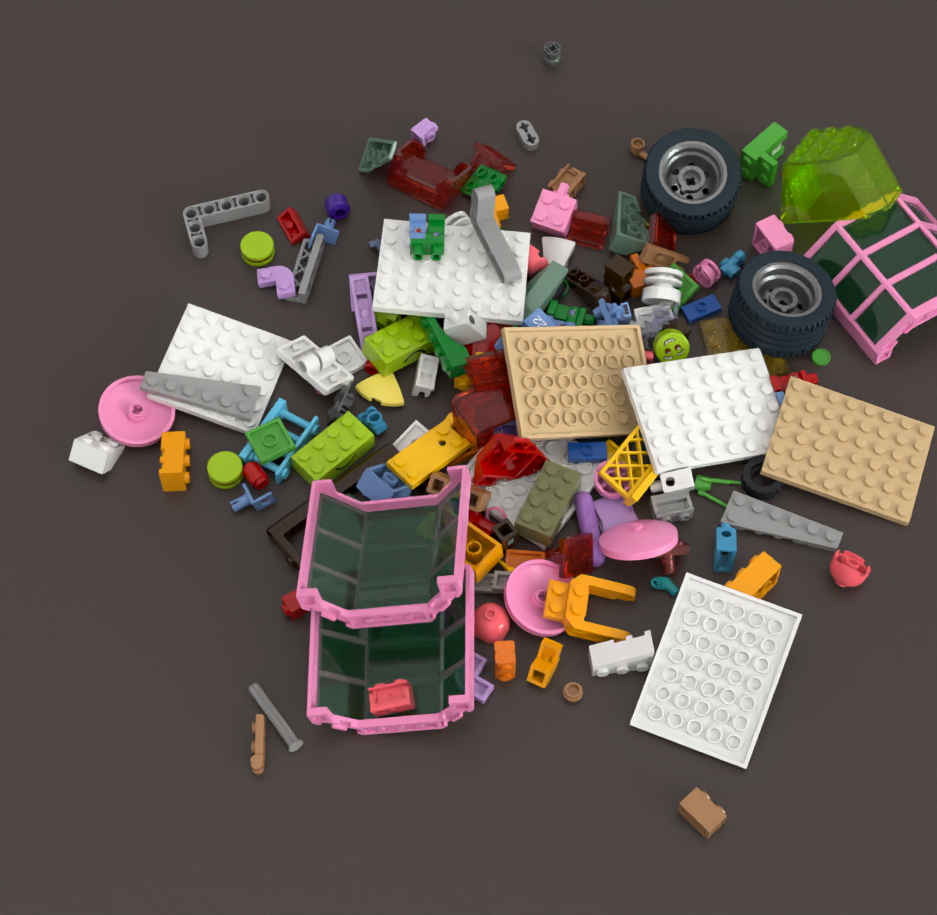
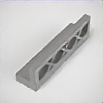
M316 235L310 253L305 250L306 245H309L310 239H303L293 270L296 289L299 288L298 296L285 298V300L307 304L325 247L324 235ZM308 259L307 266L303 268L301 262ZM304 274L302 281L298 283L296 277Z

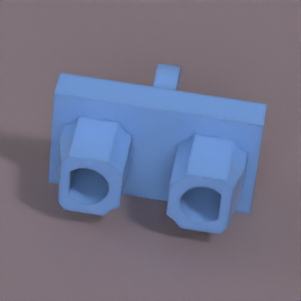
M603 298L598 300L599 306L593 310L594 316L598 320L605 319L598 326L619 325L618 321L622 320L621 316L625 313L623 306H617L616 303H605Z

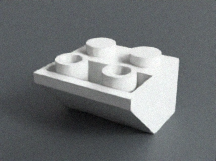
M92 431L74 439L69 461L104 474L113 468L125 445L102 436L103 434L98 431Z

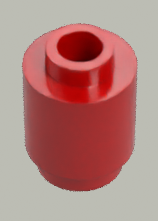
M251 461L244 465L242 474L253 488L261 490L269 484L268 475L258 462Z

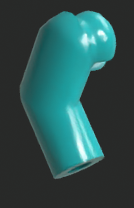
M654 577L650 582L654 589L667 590L672 597L676 596L680 591L668 577Z

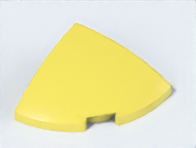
M380 373L355 386L357 392L369 401H372L373 398L375 401L381 402L383 406H404V399L393 373L385 377Z

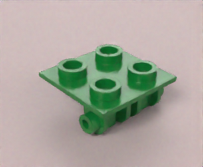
M481 164L461 189V192L472 196V189L491 184L494 191L499 193L502 186L506 184L507 175Z

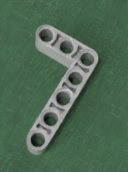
M489 184L472 189L470 220L501 283L506 284L522 279V273L494 218L496 195L493 186Z
M256 190L186 207L183 211V217L193 255L197 258H204L209 253L204 227L268 212L271 208L269 193L266 190Z

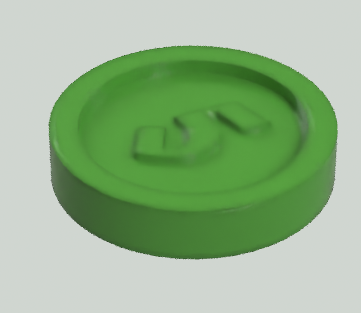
M819 348L812 353L814 364L825 366L830 362L831 355L827 350Z

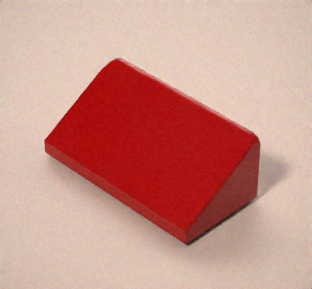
M288 207L277 217L292 245L303 241L304 238L308 239L311 237L295 209Z

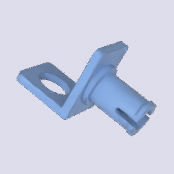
M326 218L324 225L316 224L308 248L311 249L317 234L324 235L326 243L336 245L340 231L334 229L336 225L334 219L329 223L331 218Z
M243 483L245 494L230 501V504L235 513L250 504L254 506L256 511H259L276 502V499L272 492H268L254 500L250 490ZM270 498L267 502L261 503L263 500Z

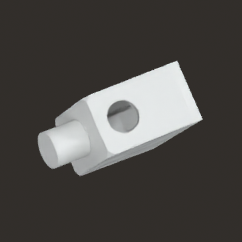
M453 308L446 310L444 332L452 340L463 346L486 339L487 323L471 310L455 311Z
M690 467L660 474V480L653 481L650 485L651 493L663 491V494L686 489L691 491L695 487ZM672 480L675 484L670 487L667 486L666 482Z

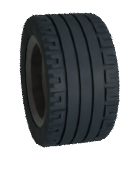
M699 128L675 130L659 139L647 155L640 187L642 202H644V207L650 214V217L669 231L687 235L702 234L722 224L734 207L742 180L741 163L738 161L736 152L722 137L711 131ZM675 170L677 175H673L672 172ZM704 173H708L710 177L705 178Z
M790 251L765 252L750 259L739 272L729 302V321L732 329L742 342L752 349L759 348L764 355L779 358L800 356L811 351L821 342L836 306V288L829 274L812 259Z

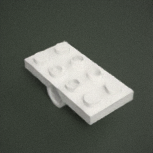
M305 335L276 348L275 354L324 396L342 388L344 384L347 385L354 379L353 375L335 361V353L331 347L324 346L319 348Z

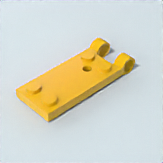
M452 411L444 421L386 462V466L413 490L430 478L432 473L438 472L469 448L475 446L481 440L482 434L473 428L462 438L453 430L461 423L462 416L456 411ZM441 442L446 443L444 446L439 445Z

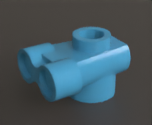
M739 249L730 259L725 258L720 263L721 267L719 270L722 276H728L730 279H733L741 271L739 266L745 262L746 257L742 250Z
M370 406L366 412L360 413L356 417L364 426H367L377 435L387 430V424L383 421L381 413L374 406Z

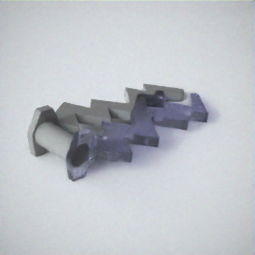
M659 300V306L652 305L651 317L640 316L639 322L630 321L629 325H640L641 329H645V322L651 323V331L641 330L644 349H649L648 338H655L658 335V325L670 326L669 319H678L677 304H674L673 314L663 313V318H658V311L666 312L664 306L673 305L671 301Z

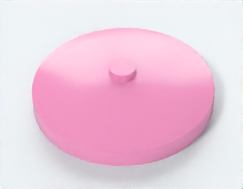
M135 375L118 379L106 388L99 401L98 414L103 430L111 439L125 446L144 447L160 441L162 439V432H169L174 423L175 408L147 398V392L140 391L144 376Z
M644 519L624 522L607 529L599 537L600 551L605 556L617 560L628 561L653 558L670 551L677 545L679 540L678 531L671 523L661 520Z
M535 559L520 564L507 578L504 586L505 606L513 621L528 633L541 637L556 636L565 632L564 625L561 622L542 618L547 583L549 579L569 583L573 577L563 567L554 562Z

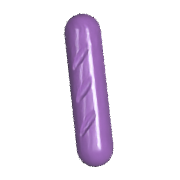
M581 491L575 495L574 505L585 556L590 566L600 567L605 562V555L600 551L599 537L601 535L593 499L588 492Z

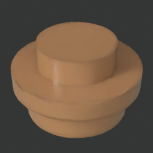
M570 682L564 686L563 696L569 702H577L583 696V689L578 683Z

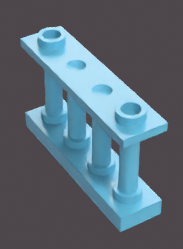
M282 398L278 399L260 425L279 417L305 428V431L300 437L287 431L292 441L296 443V450L284 455L285 459L280 466L273 462L262 465L275 472L277 484H280L283 479L288 477L292 467L291 456L304 447L313 435L316 436L320 430L319 417L314 416L312 421L308 422L288 412L286 400ZM248 442L239 454L243 466L251 461L260 464Z

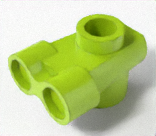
M374 311L376 327L379 329H383L401 320V314Z

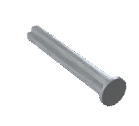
M258 683L250 685V693L289 746V752L298 750L303 745V741L298 740Z

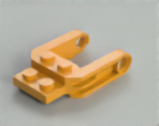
M585 574L577 576L569 583L549 579L542 618L561 622L569 636L598 643L614 640L616 643L626 640V636L630 635L629 632L586 622L584 617L586 616L589 594L613 600H632L633 602L636 597V588Z

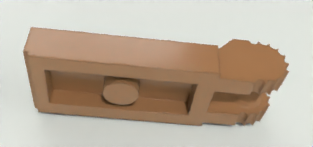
M646 243L639 256L641 262L667 268L673 263L676 264L677 261L688 263L690 260L687 256L650 243ZM677 265L679 268H681V269L684 271V268H683L682 266Z
M256 714V722H252V734H255V741L251 742V752L255 754L251 757L250 762L252 772L255 775H261L265 767L266 721L263 714Z

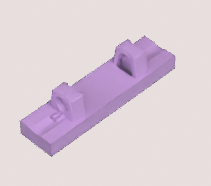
M368 275L349 278L361 351L364 338L377 332L374 311H372L373 303Z

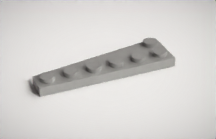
M146 371L140 391L251 422L261 387Z
M734 490L720 521V524L728 523L731 528L737 530L754 531L755 534L774 536L776 539L785 538L792 540L794 543L806 544L833 552L837 551L843 535L841 531Z

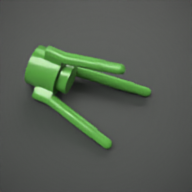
M697 475L694 489L699 490L698 495L704 496L726 508L728 504L706 493V490L710 491L712 483L737 485L742 483L741 481Z

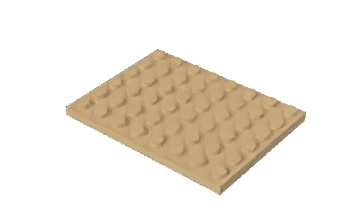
M640 325L504 327L501 330L518 436L526 437L530 440L628 436L637 426L638 422L621 371L623 368L647 365Z
M790 376L760 474L908 526L935 427Z

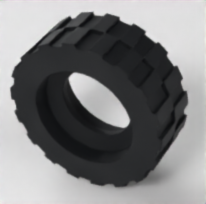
M763 456L754 457L752 460H749L744 465L741 475L742 489L745 490L748 496L750 495L752 498L761 501L775 498L783 487V482L772 479L768 486H759L754 482L753 475L761 470L765 458Z

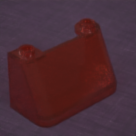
M412 138L394 152L390 161L387 181L392 187L439 209H446L452 204L470 178L474 166L460 162L454 170H451L425 158V146L420 141Z
M508 373L458 393L451 401L455 430L477 449L484 447L493 438L494 428L516 420Z

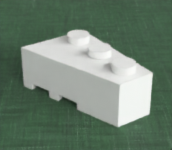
M644 631L645 635L636 638L628 635L626 640L616 643L614 640L590 645L588 657L592 676L604 677L611 673L626 674L629 671L637 670L643 672L650 669L655 653L651 631Z

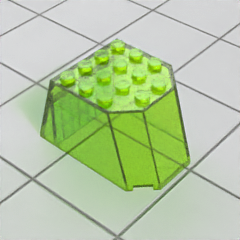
M851 125L843 128L829 127L824 130L815 128L808 131L783 163L781 221L783 224L867 219L871 217V213L883 208L886 211L892 207L902 193V188L871 133L860 126L853 127Z

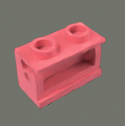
M397 679L390 684L379 683L375 684L372 688H368V691L371 693L369 694L370 712L375 717L415 709L413 688L405 679Z

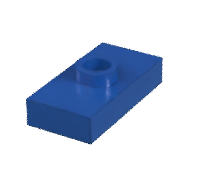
M712 294L681 306L680 311L687 323L692 324L720 313L722 307L715 295Z
M606 442L568 443V463L607 461Z

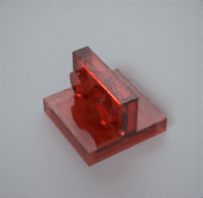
M479 142L474 143L472 148L477 152L469 165L476 170L483 164L504 174L507 169L513 171L516 167L514 162L493 147Z
M579 209L577 211L574 210L567 240L576 242L575 244L602 250L612 218Z
M657 213L650 215V226L646 227L649 230L648 243L675 252V230Z
M503 349L465 358V374L474 392L510 383Z
M585 532L559 538V548L545 551L546 559L553 560L554 563L559 564L560 578L566 579L593 572V533Z

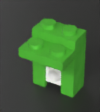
M773 122L742 149L740 157L742 177L750 181L757 178L768 187L774 184L778 167L776 159L784 153L785 146L781 145V143L787 138V130Z

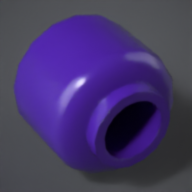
M334 193L327 197L325 208L329 217L341 220L349 214L350 206L343 194Z

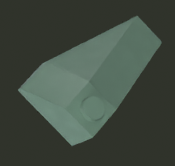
M369 137L358 171L368 173L392 160L397 142Z
M622 191L617 193L609 237V250L617 254L629 255L643 250L646 243L651 244V233L645 227V218H642L640 215L641 209L636 196Z
M553 260L526 284L523 321L538 308L543 312L545 311L567 275L568 268Z

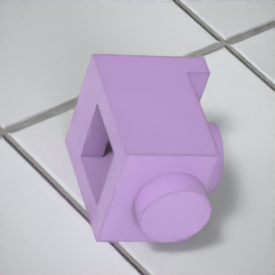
M427 118L423 119L411 128V140L424 150L425 144L433 141L436 137L438 126Z

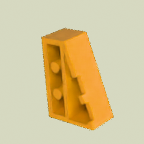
M185 431L162 432V457H160L162 466L159 469V477L163 492L187 491V483H190V472H187V466H190V455H187V450H190L191 444L190 438L186 437Z

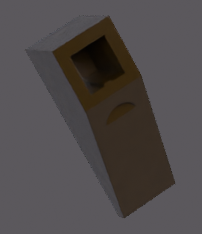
M577 267L569 270L564 279L588 307L594 310L599 306L598 300L602 298L605 300V303L613 304L607 285Z

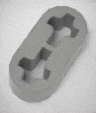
M526 120L519 121L516 125V134L523 147L528 151L536 150L539 147V137L532 124Z

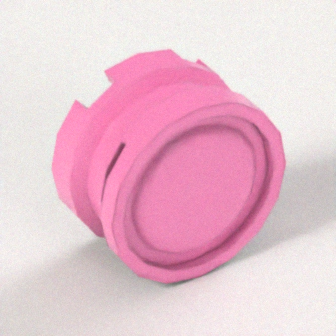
M709 259L701 261L692 271L698 283L706 288H710L714 282L721 278L719 268Z

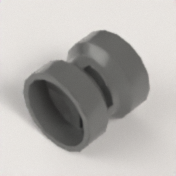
M557 42L545 44L544 62L547 65L555 66L559 64L561 58L560 44Z

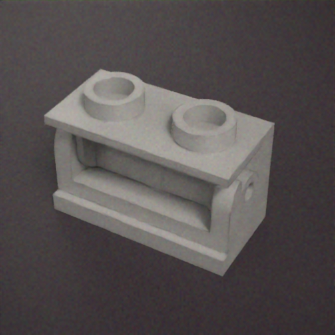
M688 489L650 496L649 507L653 520L671 523L675 521L684 522L693 518L694 507L692 506Z

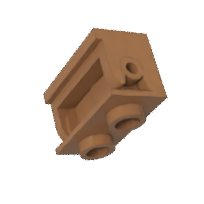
M568 163L565 168L560 169L557 177L549 182L547 189L552 192L554 190L558 191L561 182L569 186L567 194L570 198H574L585 185L586 173L574 167L570 169V164Z
M697 787L679 803L677 809L706 839L710 838L725 823L727 818L724 809L719 805H715L711 801L710 796L704 790L701 791Z

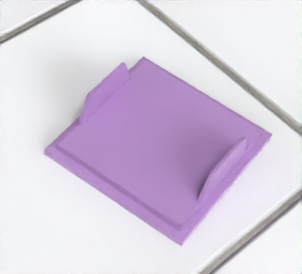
M603 497L593 501L597 522L602 533L615 525L639 520L632 505L628 507L623 503L625 500L623 497L618 499Z

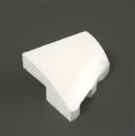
M543 237V256L549 264L554 260L567 268L568 260L575 248L576 242L557 237Z

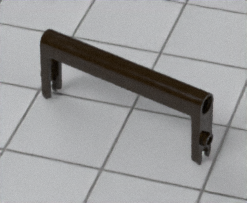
M387 443L333 481L336 491L344 495L347 493L350 495L354 494L359 490L356 485L366 468L387 462L398 454L399 451L392 443ZM427 481L416 487L420 493L426 492ZM310 498L266 529V533L271 541L286 557L288 565L291 568L295 567L298 572L300 571L301 557L288 540L306 528ZM322 501L320 517L335 506Z

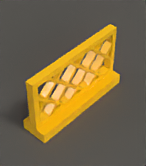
M638 424L598 472L625 499L623 503L628 507L640 499L658 476L654 473L651 461L650 464H643L642 455H648V452L641 451L640 442H644V440L639 438L638 430L640 428ZM636 442L637 451H629L628 443ZM625 455L626 464H618L617 456ZM630 455H637L638 464H631ZM608 468H614L616 477H610L605 471ZM619 468H627L628 477H620ZM631 468H639L640 477H633ZM621 481H629L630 489L628 492L621 487Z

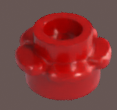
M369 360L365 362L366 366L364 369L367 373L371 375L379 373Z

